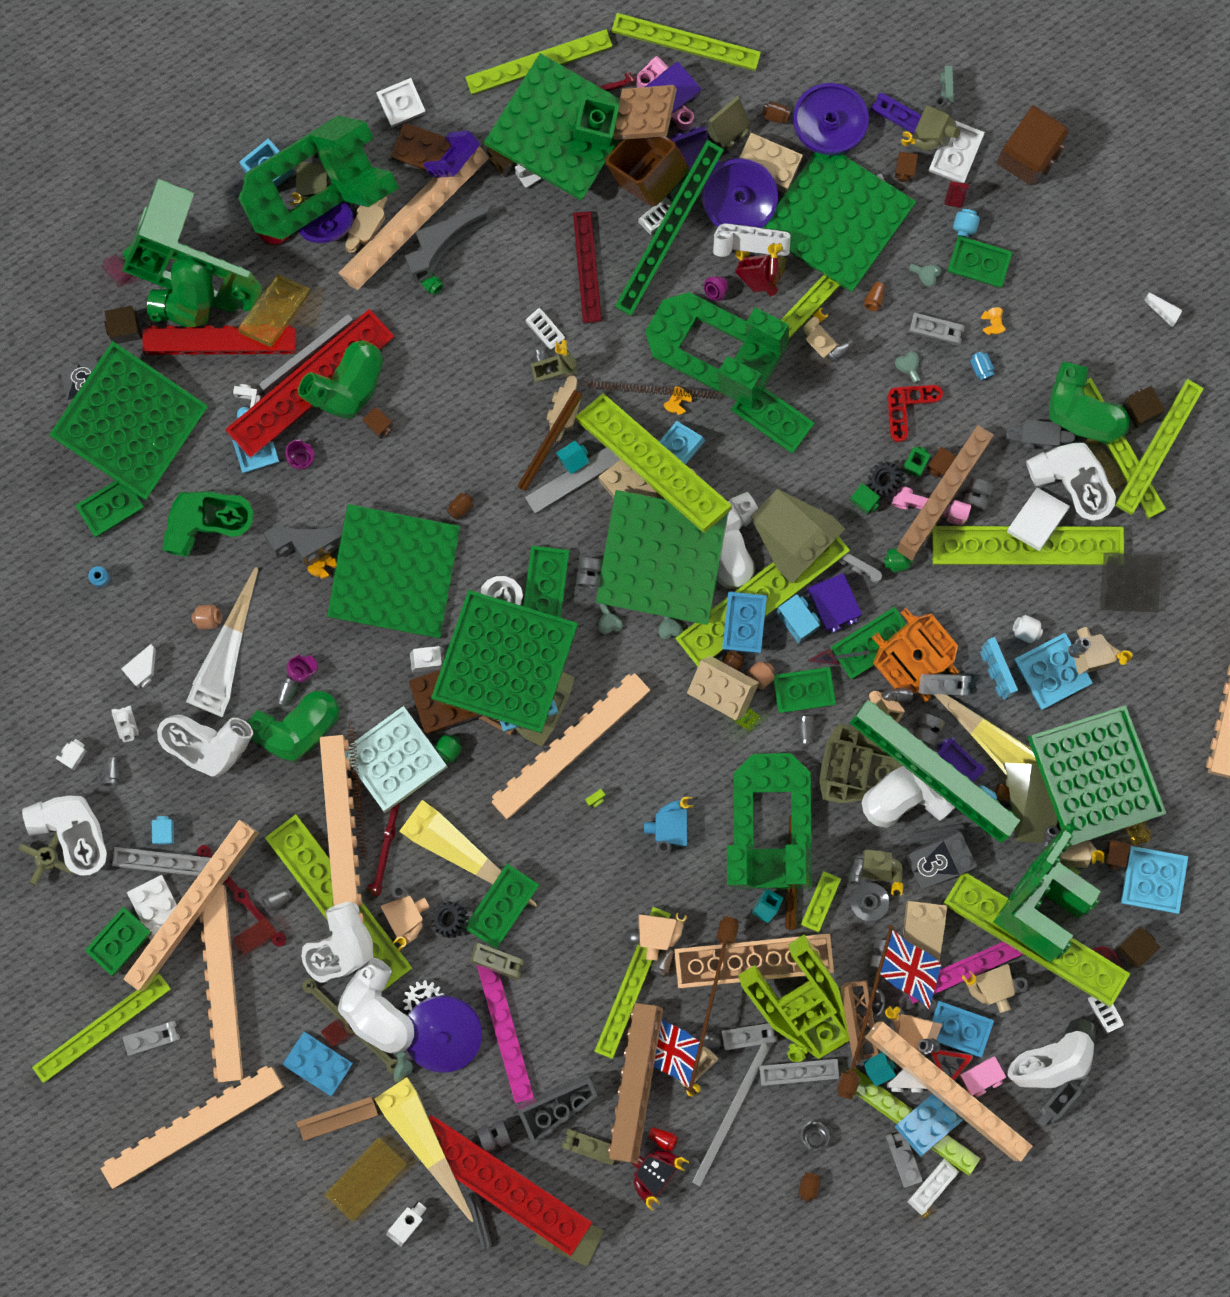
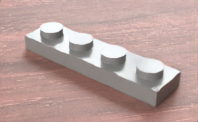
M837 1059L759 1066L761 1086L839 1079Z

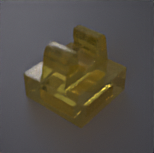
M1146 821L1126 828L1133 845L1146 843L1152 839L1150 835L1151 830H1148L1145 825L1147 824Z

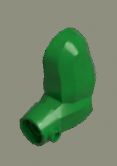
M178 260L173 262L171 269L172 289H152L149 293L147 313L150 318L156 322L161 321V319L170 320L185 327H197L206 324L211 315L214 302L212 272L206 266L195 261Z
M362 340L352 343L346 349L340 365L335 370L331 380L328 377L309 372L299 384L298 395L312 406L319 407L329 414L346 419L355 418L375 392L383 364L380 350L368 341Z
M1062 361L1051 392L1049 404L1050 420L1079 437L1096 440L1108 445L1118 443L1125 437L1129 429L1130 419L1126 409L1119 404L1103 402L1092 396L1085 395L1084 386L1086 387L1089 368Z
M213 491L179 493L173 502L168 516L167 531H164L162 551L177 556L189 557L196 541L194 536L197 532L219 533L230 537L241 536L250 528L253 521V510L250 503L242 496L227 495Z
M313 691L302 698L296 709L291 711L284 718L283 722L276 721L275 717L257 710L247 722L253 730L251 740L257 745L260 744L270 754L284 761L297 763L320 744V737H325L338 721L340 709L337 701L330 694L323 691Z

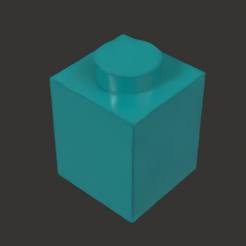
M576 441L556 452L562 465L570 474L589 463L586 456L589 454L583 444L579 446Z
M766 889L758 898L751 914L769 923L778 912L783 897Z
M883 1052L863 1062L866 1072L875 1086L896 1076L894 1071L896 1067L895 1062Z

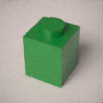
M862 483L850 497L849 501L867 515L870 511L874 512L878 508L880 496Z

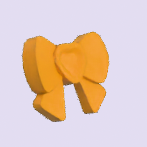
M995 307L983 313L981 319L991 320L992 324L983 329L986 334L999 335L1006 331L1001 317L1003 309Z
M675 386L673 395L664 404V408L670 413H677V415L685 414L686 411L680 406L681 400L691 403V395L690 397H688V394L686 396V391L684 395V389Z
M326 554L319 558L317 562L308 566V572L313 576H320L321 579L328 578L329 574L324 570L325 565L335 568L336 560L331 559L330 554Z

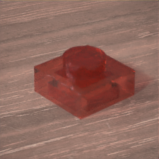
M337 1020L321 1031L332 1047L348 1036Z

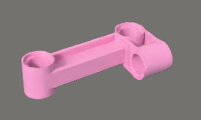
M658 56L654 57L639 72L637 88L647 85L642 83L641 79L646 78L651 82L669 67ZM684 105L671 115V120L680 130L686 131L692 127L693 112ZM687 117L690 121L683 122L680 118Z
M900 486L902 491L900 493L896 491L897 496L893 498L892 505L901 509H908L911 506L922 510L928 498L915 495L912 489ZM954 500L943 516L947 517V522L962 526L967 521L971 505Z

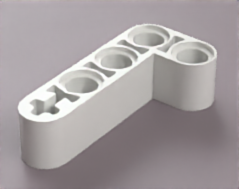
M721 224L714 234L713 253L716 256L724 257L728 256L732 249L769 254L767 248L770 244L775 243L776 245L781 243L783 250L777 256H786L790 253V234L784 231Z

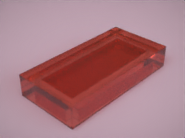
M265 917L234 937V940L244 955L277 933L268 918Z

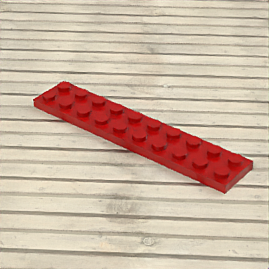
M368 309L225 429L226 432L247 456L252 459L313 407L298 395L299 384L307 373L313 372L328 377L331 380L335 370L340 365L346 349L352 343L362 340L368 341L381 350L394 339V335Z
M430 1115L429 1121L455 1179L572 1257L593 1222L433 1115Z

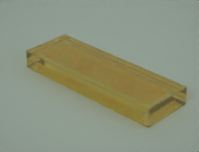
M1087 439L1083 442L1102 465L1113 491L1127 482L1098 441Z

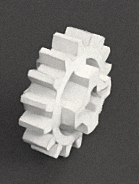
M424 980L423 985L416 982L417 987L414 988L410 985L411 992H405L408 999H404L403 1002L408 1003V1006L404 1010L412 1011L411 1000L419 1004L420 1002L416 998L424 999L425 996L430 998L433 992L436 996L444 995V993L439 994L438 992L441 988L437 987L434 989L433 982L429 986L426 980ZM420 989H426L423 994H415Z

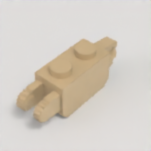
M384 197L369 208L359 206L356 212L358 215L347 232L349 236L345 244L347 252L351 254L357 252L356 250H358L361 244L367 245L377 234L385 221L383 209L388 200L387 197Z
M574 375L567 377L564 388L560 387L559 391L554 393L552 402L555 403L553 410L549 409L547 415L550 430L572 392L577 389V378ZM581 399L556 442L560 443L565 431L573 428Z

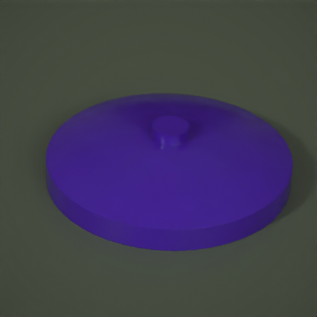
M837 83L819 84L808 89L799 98L793 115L794 129L800 141L810 150L823 155H840L854 149L863 140L869 122L868 110L863 99L851 88Z
M734 158L724 161L712 170L704 184L702 194L704 209L710 220L718 227L721 224H734L762 228L769 222L776 210L778 203L777 184L769 170L757 161L747 158Z
M446 995L430 997L417 1004L408 1015L414 1026V1038L407 1051L412 1059L423 1068L440 1073L453 1072L469 1064L478 1053L482 1040L481 1022L473 1008L461 999Z

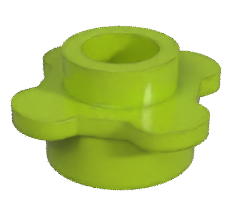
M796 1044L789 1045L790 1050L787 1052V1055L791 1061L799 1063L806 1059L807 1048Z

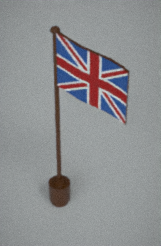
M723 916V920H720L716 939L720 940L719 944L722 945L700 1041L687 1031L668 1023L663 1018L661 1020L654 1067L678 1079L688 1087V1092L694 1091L693 1085L726 946H730L731 943L736 941L739 925L738 919Z
M893 925L887 927L889 929L851 1069H846V1073L841 1072L837 1087V1096L852 1100L853 1096H856L860 1077H857L858 1073L854 1072L880 975L895 988L916 998L928 1010L930 1008L941 964L931 954L912 945L896 933Z

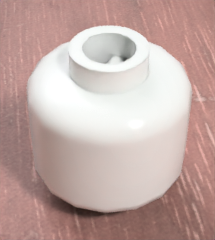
M1027 615L1021 618L1018 617L1013 625L1015 637L1028 643H1032L1036 639L1039 640L1043 633L1041 622Z

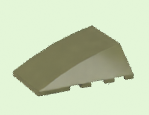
M1003 763L1004 770L1007 773L1006 784L1010 792L1009 803L1012 806L1015 817L1020 820L1014 829L1015 840L1019 842L1043 843L1045 829L1049 826L1057 827L1058 819L1039 767L1032 764Z

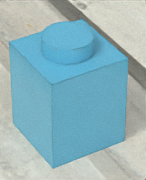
M159 816L157 820H152V844H174V821L169 819L168 816Z

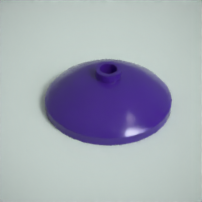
M341 202L300 228L299 233L304 239L314 243H329L338 240L350 230L353 224L352 210L347 204Z

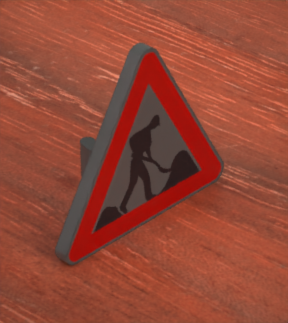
M940 1049L936 1053H931L935 1065L954 1081L973 1059V1056L970 1054Z

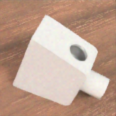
M441 646L413 649L410 653L412 673L440 670L446 656V649Z
M418 1201L412 1209L407 1207L386 1235L402 1247L423 1219L420 1216L425 1212L426 1207ZM407 1218L412 1219L411 1225L405 1222Z

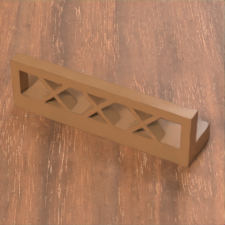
M867 980L845 982L841 986L853 1058L861 1033L860 1026L865 1018L857 1013V1006L861 1003L867 1008L870 1000ZM863 986L864 995L859 998L854 994L853 987ZM872 1008L869 1021L867 1022L870 1030L875 1025ZM865 1034L863 1037L865 1040L861 1044L856 1063H860L863 1059L872 1058L880 1053L879 1049L865 1038ZM866 1041L873 1045L874 1053L864 1054L863 1045Z
M368 1097L298 1121L296 1124L300 1128L303 1141L378 1116L373 1097Z

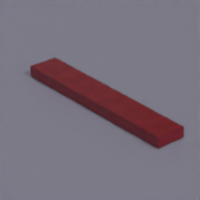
M592 211L573 213L583 324L602 322Z

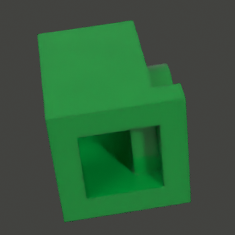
M920 446L918 448L913 447L902 470L919 478L931 456L928 454V450ZM914 459H919V460H920V464H919V465L915 464V463L913 462V460H914Z

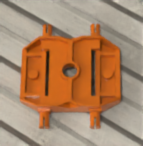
M906 607L900 613L906 618L908 623L888 641H884L879 633L872 636V639L879 645L873 664L894 689L905 687L908 690H912L913 694H919L926 702L931 696L919 693L921 674H940L945 669H948L951 674L957 675L960 671L953 663L958 645L932 614L916 617ZM917 649L922 652V657L919 660H915L913 657V652ZM892 652L895 653V655L900 659V661L915 677V682L903 669V667L898 663V661L893 657V655L891 654Z

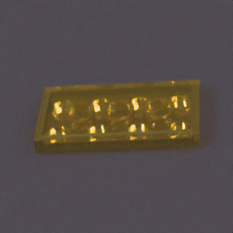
M277 274L239 326V333L272 347L310 295V288Z
M378 1137L325 1193V1196L345 1216L354 1222L407 1163Z

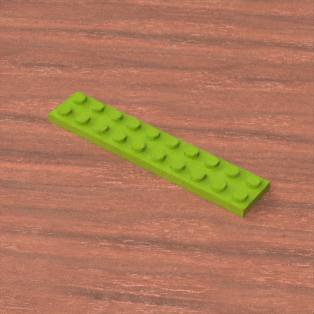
M604 393L575 416L579 424L703 533L732 510V505Z
M935 526L932 531V565H1124V527H1056L1040 551L1007 533L1010 526Z
M838 536L792 584L777 570L774 562H772L735 592L766 595V617L849 553L850 550ZM728 597L711 610L708 625L694 623L675 638L697 667L702 659L708 656L714 658L723 651Z
M295 814L266 836L265 839L327 919L326 910L334 906L330 858ZM362 902V905L359 906V913H363L364 926L372 938L373 957L383 961L392 970L385 989H387L413 968L402 953L397 950L398 948L395 944H392V940Z
M966 872L960 875L943 905H946L954 912L1108 1007L1113 1005L1130 976L1129 972L1073 938L1069 941L1072 944L1066 953H1063L1060 959L1055 958L1050 963L993 923L1008 900L1007 897Z

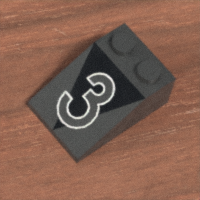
M97 358L60 369L68 405L98 363Z
M957 829L904 854L921 889L959 876L977 867L962 833Z

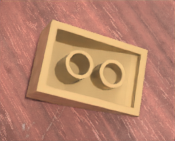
M913 901L906 902L903 938L912 945L931 954L938 961H940L947 906Z

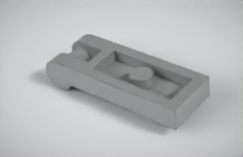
M914 313L909 332L954 345H961L962 339L960 337L961 333L964 332L965 326ZM949 329L954 331L953 336L948 335Z
M848 553L837 561L844 566L846 563L853 566L851 570L860 575L862 573L869 575L874 583L880 582L882 578L879 570Z
M921 674L919 693L970 695L968 686L969 682H971V676ZM958 681H961V688H957Z
M168 1022L122 1037L127 1055H134L181 1040L179 1034L176 1033V1022ZM168 1030L169 1037L164 1038L163 1031Z
M769 1023L722 1031L725 1050L761 1045L762 1043L779 1042L778 1036L775 1035V1030ZM761 1030H767L768 1037L762 1038Z
M899 1131L894 1135H885L903 1187L906 1188L922 1182L907 1140ZM902 1141L903 1146L896 1148L895 1142Z

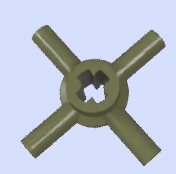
M55 832L48 847L36 850L21 843L18 850L34 857L37 869L29 882L34 886L38 884L44 870L56 867L72 874L65 863L58 860V855L55 851L59 844L57 832ZM50 856V860L43 861V857Z

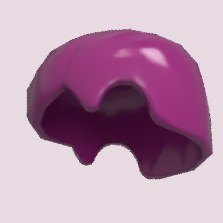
M297 439L287 445L285 456L292 468L305 470L314 462L315 453L310 444Z
M300 654L289 659L286 666L288 676L300 683L311 680L318 668L317 661L311 655L302 657Z

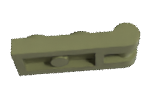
M480 943L474 945L470 960L471 963L506 975L514 980L520 979V968L524 964L523 959Z
M567 1129V1137L565 1142L562 1143L561 1148L613 1166L614 1160L609 1159L608 1154L609 1143ZM574 1138L580 1139L578 1147L572 1145Z

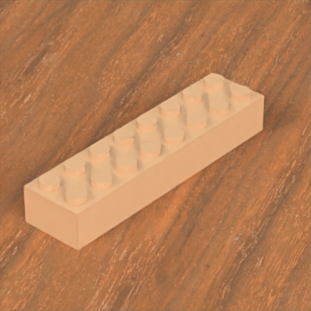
M830 934L806 936L830 974H833L834 967ZM799 937L731 943L730 946H726L717 985L740 983L738 975L754 965L766 980L806 976L791 956L788 944ZM722 945L674 949L678 989L713 986Z

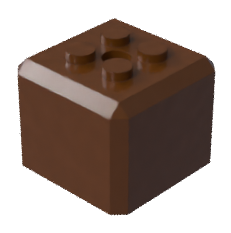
M1032 105L1005 144L996 164L1028 185H1036L1043 174L1046 176L1055 162L1054 160L1057 161L1063 152L1062 150L1065 147L1063 144L1069 133L1067 126L1035 105Z
M665 136L623 139L606 157V165L619 185L650 207L657 206L689 172V165L677 145Z

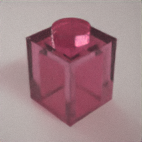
M116 254L107 257L103 261L102 269L118 287L132 276L122 271L124 263Z

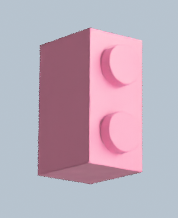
M995 1056L959 1075L967 1092L976 1097L986 1093L985 1089L991 1085L993 1088L1003 1083L1002 1079L1006 1078Z

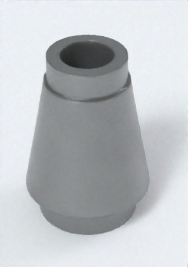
M285 676L281 680L277 703L288 706L299 688V682Z
M799 716L797 725L801 743H813L816 724L814 716Z
M105 758L101 776L103 786H118L120 777L117 758Z
M285 888L265 894L262 901L268 912L276 911L289 901L292 895L289 889Z
M670 949L662 950L658 955V960H654L651 964L650 972L664 978L669 972L674 952Z

